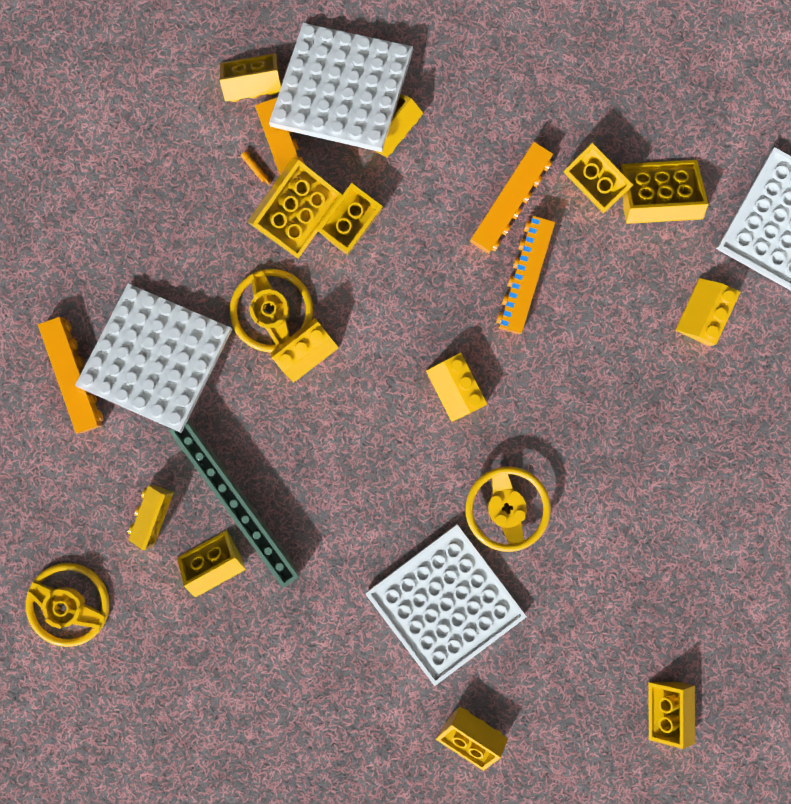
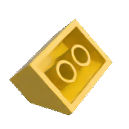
M276 53L221 62L220 83L225 101L236 102L243 98H257L260 95H275L280 92L282 85Z
M400 94L383 151H376L377 153L388 158L423 115V112L412 98Z
M593 143L563 171L602 214L633 186Z
M351 183L319 225L317 231L348 256L381 213L383 206Z
M699 278L675 330L708 346L716 345L741 292L725 284Z
M314 318L270 352V355L284 374L294 383L339 347L317 319Z
M461 353L426 371L452 422L487 405Z
M154 484L144 488L141 498H143L142 504L138 505L135 511V516H137L135 523H132L128 530V534H130L128 540L140 549L147 550L155 545L174 494L173 491Z
M227 530L177 557L183 585L194 597L246 570L242 556Z
M648 682L649 740L681 749L695 744V685L681 682Z
M458 707L451 714L437 735L436 740L484 771L501 758L508 738L500 731L487 725L485 721L472 715L467 709Z

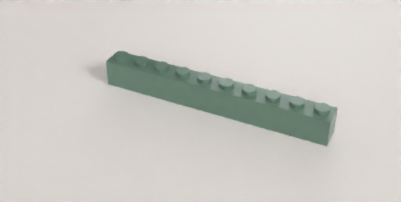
M188 419L182 433L173 429L169 430L282 588L296 580L301 575V572L190 419Z

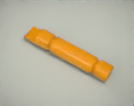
M243 152L241 157L262 183L266 182L269 185L271 183L270 179L263 173L248 152Z

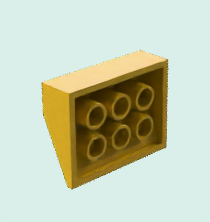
M292 158L247 222L299 259L317 234V228L342 194L300 160Z
M697 160L621 164V173L633 184L622 195L626 224L704 218L708 207V200Z

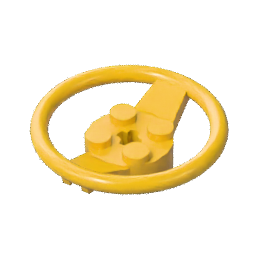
M264 269L247 276L235 289L230 302V319L236 334L248 346L263 352H272L290 338L286 323L289 318V303L281 293L273 290L267 277L274 276L286 279L300 291L306 309L305 319L301 328L312 321L313 303L306 286L293 274L279 269ZM249 284H252L254 296L249 306L250 316L255 323L267 329L276 345L262 344L253 340L244 332L239 323L237 315L238 301L242 292ZM269 304L271 305V307L274 306V310H272L273 313L271 314L265 312V310L268 309L267 305Z
M498 467L486 472L473 484L466 500V518L471 531L483 544L498 551L513 552L529 547L542 536L550 520L551 504L546 488L535 475L518 467ZM508 474L518 475L530 481L536 487L542 499L543 515L536 531L525 540L522 521L525 519L527 512L526 502L519 492L513 490ZM491 478L493 495L487 503V511L490 518L498 526H501L508 544L495 542L485 536L477 526L474 518L473 505L476 494L481 486ZM505 503H508L509 506H512V509H510V512L506 513L505 510H502V507H505Z
M60 563L42 571L30 585L26 596V614L33 630L42 639L57 646L72 647L88 642L101 631L109 614V595L103 581L91 569L75 563ZM66 570L76 571L87 576L96 585L100 593L102 602L101 612L86 605L84 596L74 588L59 587L55 590L42 584V582L48 576ZM34 601L41 607V611L43 610V615L46 618L44 620L52 627L63 628L75 624L92 627V629L85 635L74 639L55 637L45 631L39 624L34 612ZM60 604H64L66 606V610L62 611V606H60Z

